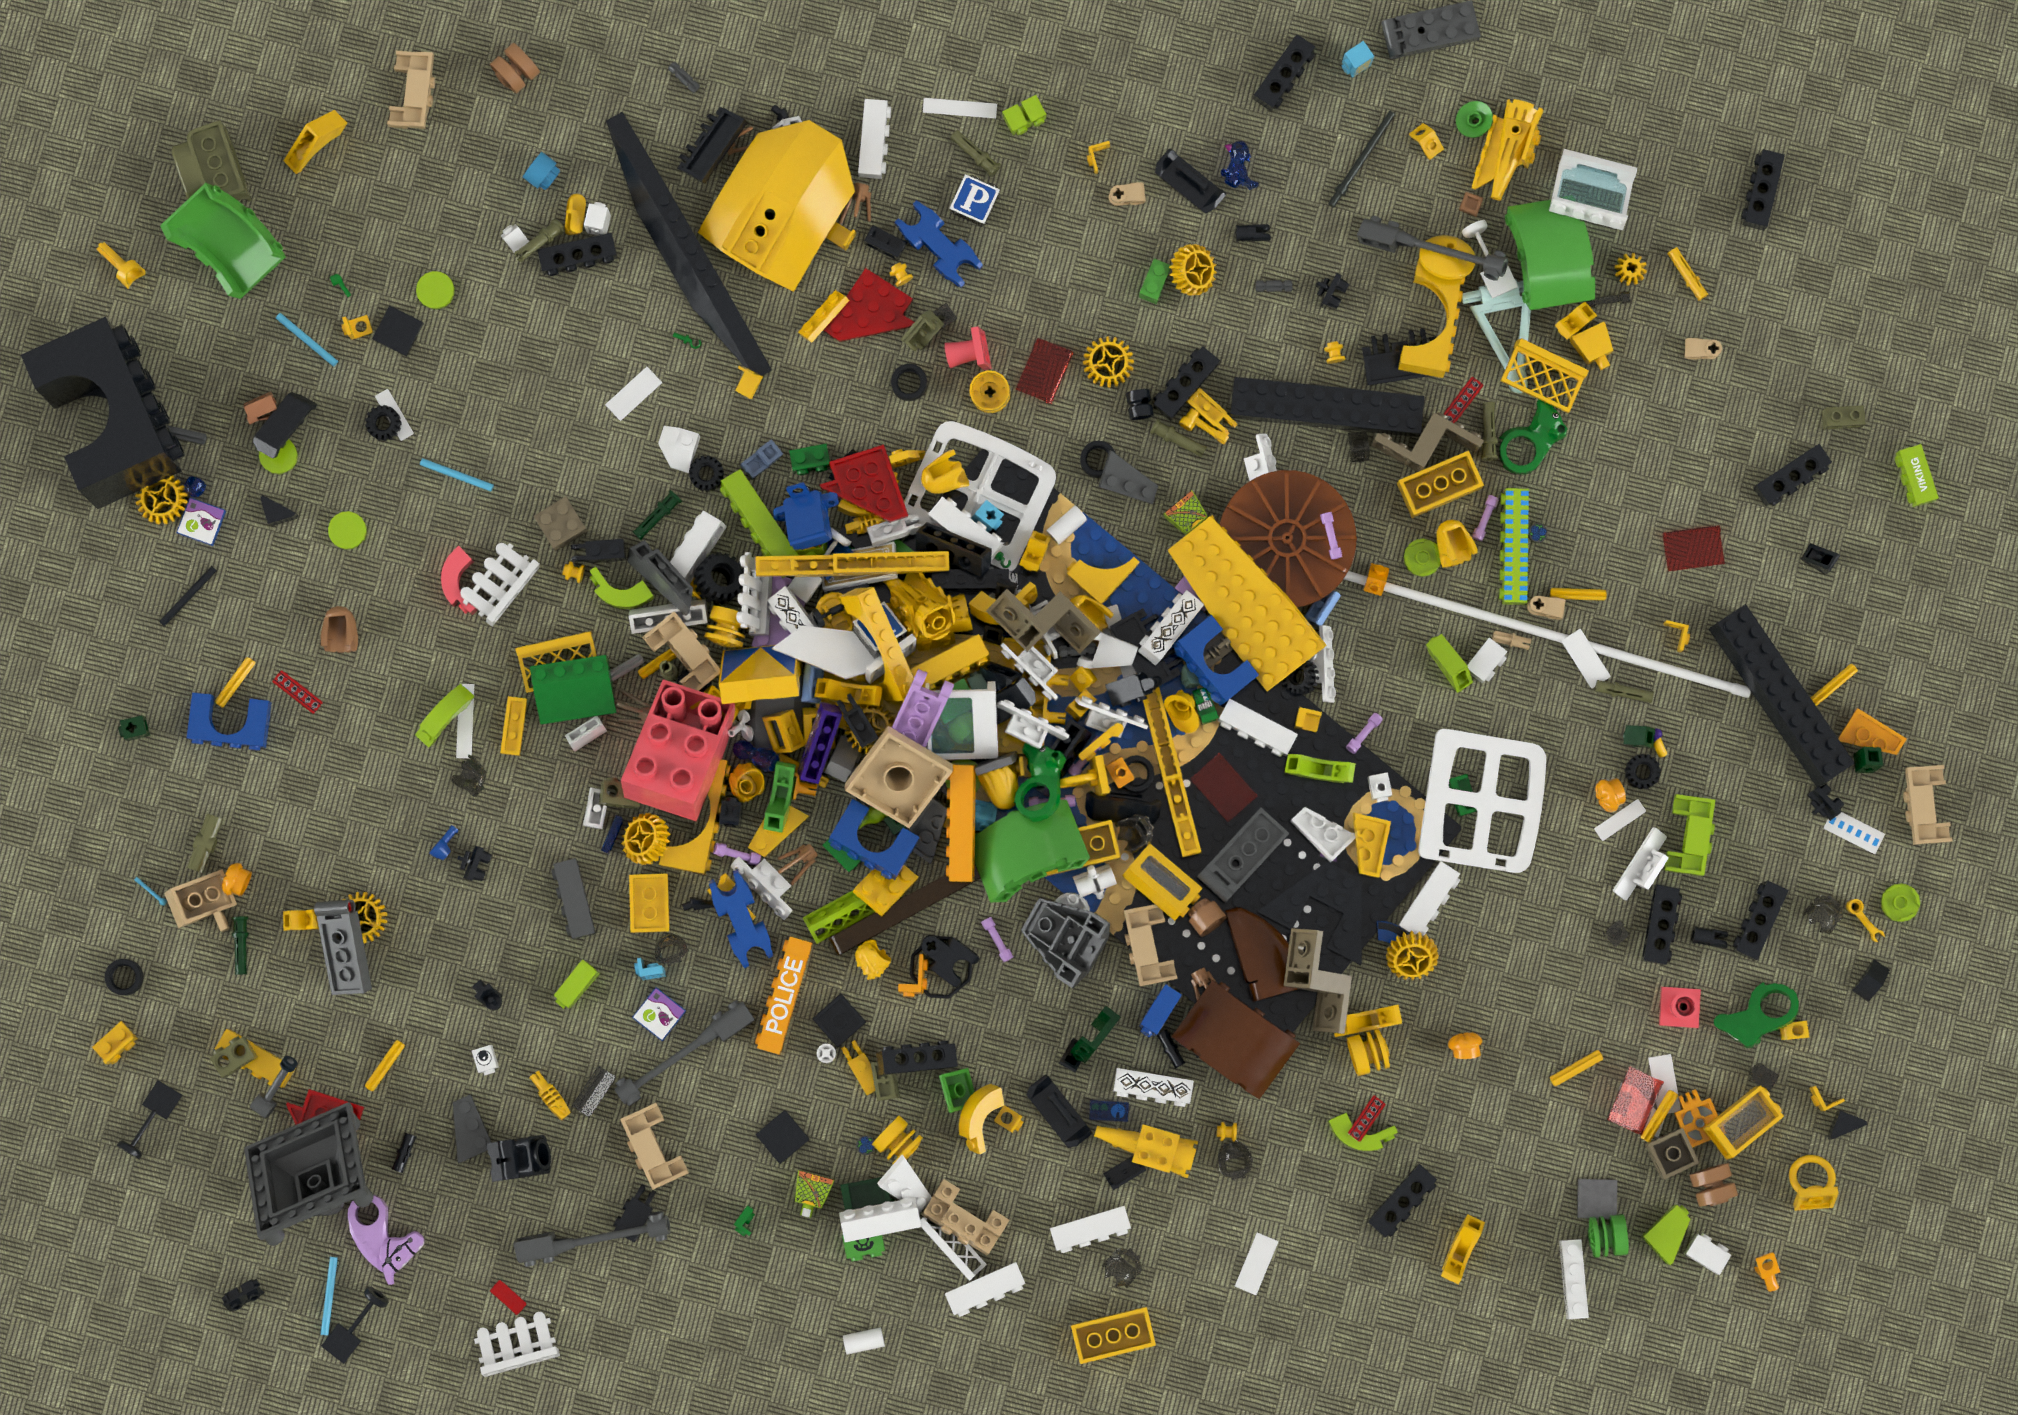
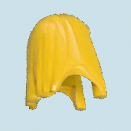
M954 449L943 453L923 469L921 482L928 492L941 494L969 486V480L965 470L961 467V462L948 459L956 454Z
M1446 520L1439 525L1437 529V546L1442 567L1448 568L1463 564L1464 561L1471 560L1472 554L1478 553L1474 540L1460 521Z
M1077 595L1070 599L1101 632L1103 628L1108 627L1104 614L1110 619L1114 616L1109 608L1086 595Z
M1014 764L978 775L981 786L994 806L1006 810L1016 805L1013 802L1019 785Z

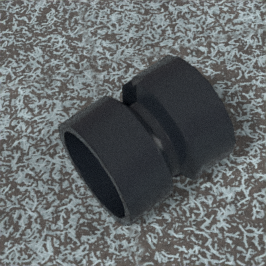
M1137 389L1126 393L1127 404L1130 405L1128 409L1130 420H1142L1154 416L1153 407L1149 404L1151 401L1150 389Z

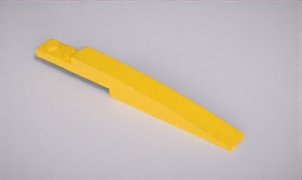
M949 551L755 557L756 577H824L949 571Z
M1158 687L1153 690V693L1146 695L1147 699L1142 701L1182 857L1201 853V848L1160 688Z

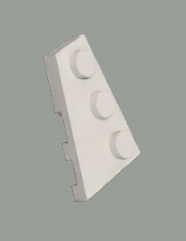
M1306 807L1290 821L1330 863L1355 839V833H1351L1342 826L1328 821L1325 817Z
M903 1154L877 1183L880 1188L899 1200L916 1197L919 1213L932 1198Z

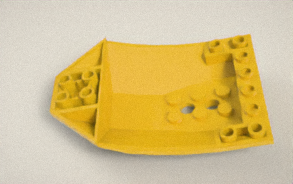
M811 120L758 133L728 178L698 233L723 253L750 270L794 292L823 241L855 192L842 139ZM767 209L774 210V219L769 220L766 218L765 212ZM758 225L765 228L763 236H759L756 233Z

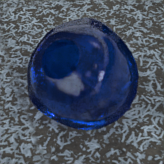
M191 476L186 480L184 488L191 497H199L204 493L206 484L202 479Z

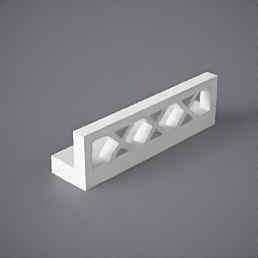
M926 1217L920 1220L923 1230L969 1281L987 1265L969 1244L964 1245L966 1247V1256L957 1255L954 1252L955 1243H962L955 1241L954 1235L953 1241H944L941 1237V1227L931 1226L926 1221ZM968 1250L972 1253L973 1256H968ZM968 1258H976L981 1263L973 1272L967 1266Z

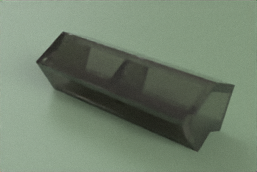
M598 1065L572 1104V1107L590 1118L616 1079V1076Z

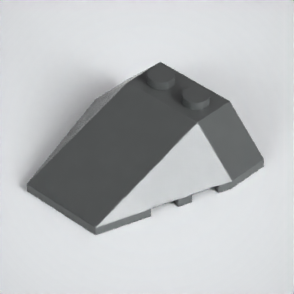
M804 676L799 677V696L753 700L751 709L746 710L750 715L748 725L752 727L754 732L752 741L755 751L774 752L762 717L793 709L802 733V708H811L813 705L801 702ZM776 720L771 721L780 747L785 746Z
M1039 898L1021 931L1035 950L1037 949L1042 955L1044 962L1049 964L1054 971V975L1069 987L1074 988L1091 971L1108 941L1110 922L1095 912Z

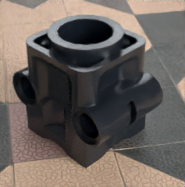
M545 1135L487 1143V1150L492 1163V1182L549 1174L551 1171V1152Z

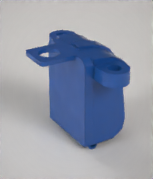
M803 482L786 487L790 497L783 501V506L773 510V515L776 521L786 520L790 546L794 550H802L831 540L832 533L828 508L838 505V494L834 492L822 494L818 490L809 491ZM796 488L803 489V491L799 493L793 492V490Z

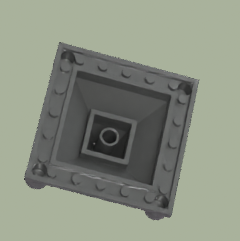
M350 1102L244 1147L257 1236L260 1240L264 1239L270 1246L278 1245L284 1239L285 1233L282 1230L284 1228H288L313 1216L337 1214L343 1209L344 1202L353 1200L358 1207L362 1208L368 1206L373 1201L374 1195L365 1183L356 1132L361 1122L353 1112V1106Z

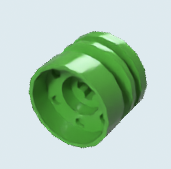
M1623 1214L1610 1215L1609 1224H1606L1603 1216L1599 1217V1225L1596 1217L1589 1218L1588 1241L1594 1258L1600 1257V1249L1603 1256L1607 1257L1609 1248L1612 1249L1614 1256L1628 1255V1232Z

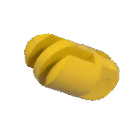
M573 194L568 198L564 227L565 234L576 235L583 232L586 199L581 194Z

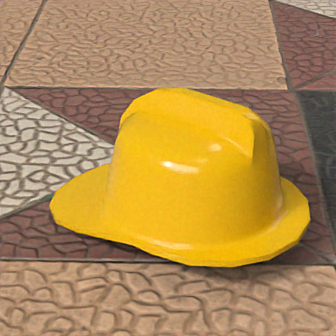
M1179 690L1176 694L1166 697L1164 707L1175 727L1185 733H1193L1198 729L1200 721L1195 711L1196 703L1194 698L1188 693H1184L1183 690Z

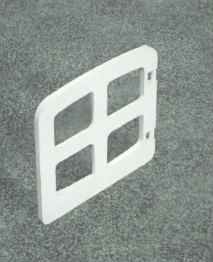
M954 421L945 422L936 430L904 500L908 515H919L920 520L914 523V525L920 523L923 526L927 522L940 527L929 518V512L920 507V502L926 491L922 486L921 475L926 466L943 454L949 440L956 439L987 450L989 455L978 479L975 481L969 480V486L955 490L967 495L968 501L964 510L972 516L988 500L997 509L1020 519L1019 526L1011 543L1007 546L1003 545L999 551L1004 554V565L1006 566L1009 560H1011V565L1008 568H1003L1000 560L997 561L995 557L991 561V565L1000 569H1009V572H1012L1020 561L1056 480L1055 471L1048 463L1004 440ZM936 442L942 443L939 453L933 451ZM1007 459L1039 478L1029 504L1024 505L992 490L991 483L1002 460ZM912 495L918 497L914 507L908 505Z
M1450 729L1438 730L1435 735L1418 848L1419 855L1425 859L1505 872L1520 873L1525 871L1532 860L1542 811L1546 774V754L1539 745ZM1460 747L1480 750L1486 753L1481 790L1477 793L1455 790L1448 786L1457 749ZM1503 754L1526 758L1529 761L1527 800L1525 801L1499 797L1496 794L1500 758ZM1447 803L1474 807L1477 810L1473 845L1470 850L1448 847L1443 843L1444 813ZM1495 811L1518 814L1524 817L1516 854L1512 857L1487 852L1491 818ZM1439 849L1448 850V857L1439 856ZM1496 858L1506 860L1505 866L1495 865Z

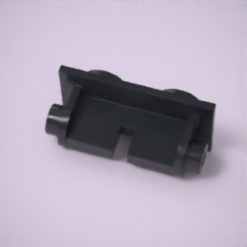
M251 1279L240 1285L243 1292L240 1293L236 1287L225 1293L222 1297L223 1305L230 1312L242 1308L244 1304L257 1300L265 1292L259 1287L260 1284L257 1279Z

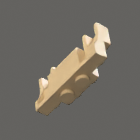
M396 50L397 60L394 70L395 72L407 73L404 107L389 106L390 117L387 125L393 128L425 129L427 112H429V107L433 105L431 88H435V77L432 75L434 54L433 52Z
M675 611L642 637L653 652H656L665 644L669 646L689 671V674L678 682L682 686L699 691L720 674V668L709 655V649L704 644L699 643L697 634L693 629L687 628Z
M1944 765L1905 768L1907 788H1905L1906 792L1903 793V798L1908 807L1905 816L1906 821L1909 822L1912 828L1913 845L1952 842L1949 833V826L1951 824L1950 822H1936L1933 786L1946 784V780L1943 778Z
M1155 904L1124 910L1128 934H1125L1127 946H1131L1132 953H1129L1131 965L1135 964L1139 986L1178 979L1174 960L1158 962L1151 925L1165 923L1163 911Z
M657 1103L620 1119L630 1140L627 1142L631 1152L635 1151L638 1157L635 1160L639 1170H644L652 1190L689 1173L682 1156H678L668 1162L666 1161L652 1131V1126L664 1121Z
M943 1179L921 1215L940 1226L941 1231L948 1235L953 1234L958 1237L957 1240L964 1245L969 1244L987 1256L1010 1220L992 1210L986 1221L983 1222L953 1203L960 1189Z

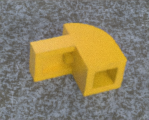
M1583 302L1569 315L1555 324V327L1560 335L1567 340L1580 332L1597 315L1586 302Z
M1033 530L1019 565L1023 566L1026 570L1037 572L1051 537Z
M314 909L283 911V931L319 930Z

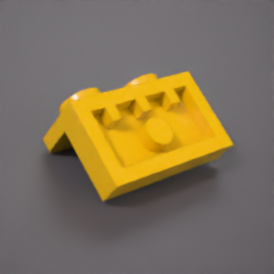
M120 1021L92 1048L103 1059L105 1064L109 1065L111 1063L113 1065L121 1058L120 1054L124 1050L129 1051L135 1046L136 1043L134 1041L138 1038L123 1021Z

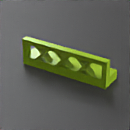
M852 890L804 916L803 920L816 944L875 913V911L868 907ZM855 909L860 910L857 915L849 916L851 911ZM838 918L843 919L841 924L833 925L834 920ZM820 928H826L825 932L819 936L814 932Z

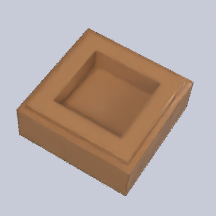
M1465 192L1459 211L1477 217L1484 198Z

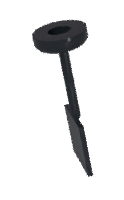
M157 1080L142 1104L152 1112L132 1143L119 1141L117 1147L140 1160L142 1152L135 1148V1145L155 1114L167 1120L183 1095Z
M366 1287L364 1295L370 1302L349 1330L338 1323L321 1345V1347L343 1364L361 1342L359 1338L352 1334L355 1328L373 1305L384 1308L389 1303L388 1299L373 1287Z

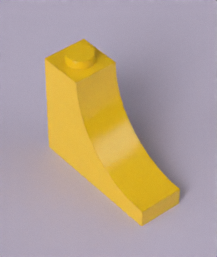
M333 110L307 123L283 161L295 174H298L321 148L334 138L340 136L347 122Z
M1133 557L1126 564L1113 569H1099L1089 566L1081 560L1077 563L1073 561L1067 568L1069 571L1067 577L1089 597L1103 604L1139 565V561Z

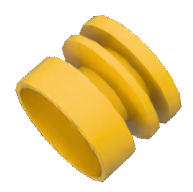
M987 370L980 372L973 378L969 393L974 405L979 410L985 413H996L1007 406L1011 391L1007 380L1002 374ZM989 388H992L994 392L996 391L991 398L988 394H985V392L989 391Z
M712 606L709 618L717 622V624L707 625L706 628L714 633L705 632L704 638L723 647L742 648L743 642L736 640V638L745 639V635L738 632V630L748 629V627L741 628V624L738 623L736 616L739 611L721 606Z
M1379 1029L1373 1030L1375 1039L1372 1038L1369 1031L1366 1032V1041L1364 1042L1359 1034L1346 1038L1353 1067L1358 1077L1369 1074L1370 1064L1372 1063L1376 1070L1380 1071L1379 1061L1382 1062L1385 1069L1390 1068L1389 1050L1385 1038H1383Z
M899 1115L877 1137L872 1145L880 1153L886 1149L891 1150L886 1158L887 1160H890L894 1155L899 1158L902 1154L907 1160L918 1148L923 1137L919 1135L913 1141L911 1137L916 1131L913 1129L906 1134L904 1131L908 1123Z

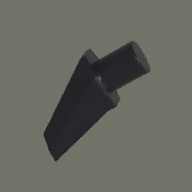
M777 105L772 107L771 111L777 115L776 119L779 122L782 119L789 118L786 108L781 109Z
M690 897V901L682 904L684 911L691 908L700 910L714 907L710 900Z

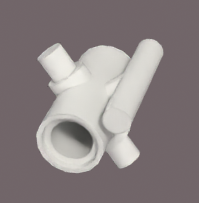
M1109 863L1095 868L1093 865L1088 866L1087 872L1073 876L1080 897L1093 893L1097 899L1104 898V889L1117 884Z

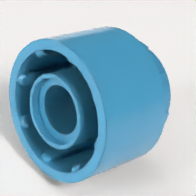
M541 152L522 178L537 189L541 187L547 190L560 173V169L556 167L557 163Z

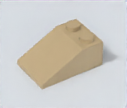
M223 869L173 887L164 893L178 928L212 916L215 912L224 911L237 905L233 893L227 896L222 890V881L225 876Z

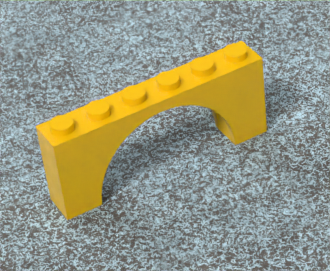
M1418 259L1413 283L1427 287L1439 297L1446 311V327L1437 338L1429 343L1418 346L1403 345L1398 370L1443 378L1445 372H1449L1451 361H1448V355H1452L1454 344L1451 343V338L1455 337L1457 326H1454V320H1458L1460 309L1457 308V302L1461 303L1463 291H1460V285H1464L1465 277L1455 280L1436 277L1429 273Z
M874 587L855 588L841 595L840 598L847 614L855 616L863 623L880 651L885 669V677L883 682L879 683V686L883 687L882 693L885 700L904 701L914 677Z
M720 760L708 792L710 816L706 827L698 837L689 843L673 847L666 846L668 850L663 851L664 856L660 857V866L703 875L710 871L712 860H709L716 844V841H713L714 834H718L720 824L717 822L721 811L722 795L726 796L728 786L725 784V780L731 773V766H729L727 760Z

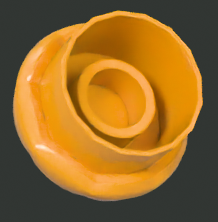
M1614 778L1609 781L1600 780L1597 783L1595 792L1599 805L1605 811H1617L1619 806L1624 804L1626 800L1625 790L1620 780Z
M241 863L232 864L227 869L226 876H224L222 881L224 894L230 896L233 893L242 896L250 882L252 872L243 869Z
M1473 1032L1457 1034L1450 1038L1448 1047L1453 1050L1454 1058H1477L1481 1056L1479 1045L1482 1044V1038Z

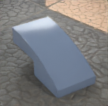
M771 439L760 447L756 453L743 461L740 466L753 480L776 462L783 453Z

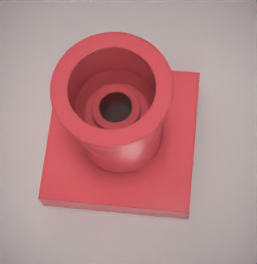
M980 327L971 328L973 340L945 342V353L950 369L977 360V365L983 370L992 369L986 334Z
M1661 987L1659 1026L1699 1028L1701 989ZM1681 1003L1685 1005L1684 1011L1680 1009Z

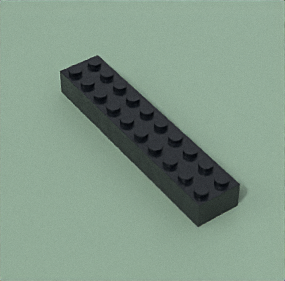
M1234 377L1230 417L1233 419L1419 437L1422 430L1425 396Z
M1746 604L1709 628L1717 643L1816 787L1827 783L1855 763Z

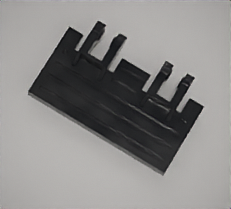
M719 107L716 111L718 117L708 114V120L713 122L711 127L704 123L701 124L700 127L704 131L694 143L697 148L689 144L685 147L688 152L692 153L690 158L683 154L679 156V159L683 162L680 163L677 169L706 184L748 123L744 118L722 107Z
M1425 328L1420 329L1422 345L1427 343ZM1408 330L1410 346H1415V334L1413 330ZM1383 334L1384 352L1378 353L1377 338L1375 336H1371L1373 354H1371L1370 346L1362 347L1367 385L1429 376L1398 370L1403 345L1408 346V341L1391 343L1392 351L1390 352L1388 336ZM1437 336L1429 337V342L1437 338Z
M1142 608L1111 625L1110 629L1117 639L1138 646L1139 650L1141 647L1140 641L1145 635L1150 636L1152 633L1151 630L1147 632L1145 626L1155 622L1159 617L1155 614L1141 622L1140 619L1147 616ZM1174 647L1167 651L1156 666L1137 650L1132 664L1136 674L1143 672L1147 674L1148 678L1158 675L1162 679L1161 686L1181 675L1178 667L1171 671L1170 669L1184 661L1182 658H1177L1167 665L1163 660L1175 654Z

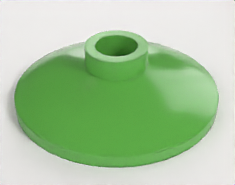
M1472 101L1463 105L1456 116L1458 130L1461 134L1470 138L1484 135L1493 123V113L1490 107L1480 101ZM1479 119L1477 124H1473L1474 120Z

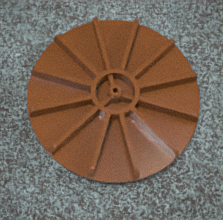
M1280 470L1252 479L1231 498L1220 521V526L1228 531V535L1241 545L1240 548L1254 559L1253 562L1268 574L1266 576L1280 587L1296 607L1315 603L1337 588L1347 575L1355 556L1356 527L1347 503L1329 483L1306 472ZM1328 512H1332L1334 520L1332 524L1338 548L1340 547L1342 552L1341 558L1331 560L1329 553L1331 549L1325 524H1322L1320 516Z

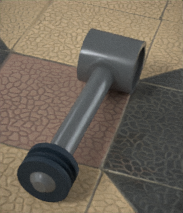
M284 1056L280 1063L281 1070L266 1095L260 1092L250 1105V1108L264 1119H267L277 1106V1103L272 1098L288 1072H293L298 1065L293 1057Z

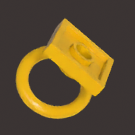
M1103 755L1094 756L1089 760L1091 769L1087 770L1086 774L1060 779V788L1089 784L1090 787L1094 786L1097 796L1109 794L1110 790Z
M1805 1155L1798 1158L1789 1170L1790 1184L1797 1192L1793 1203L1794 1211L1833 1208L1839 1193L1838 1187H1834L1836 1175L1832 1165L1826 1159L1817 1155ZM1806 1163L1821 1165L1828 1175L1826 1186L1823 1188L1816 1185L1804 1189L1797 1180L1798 1169Z

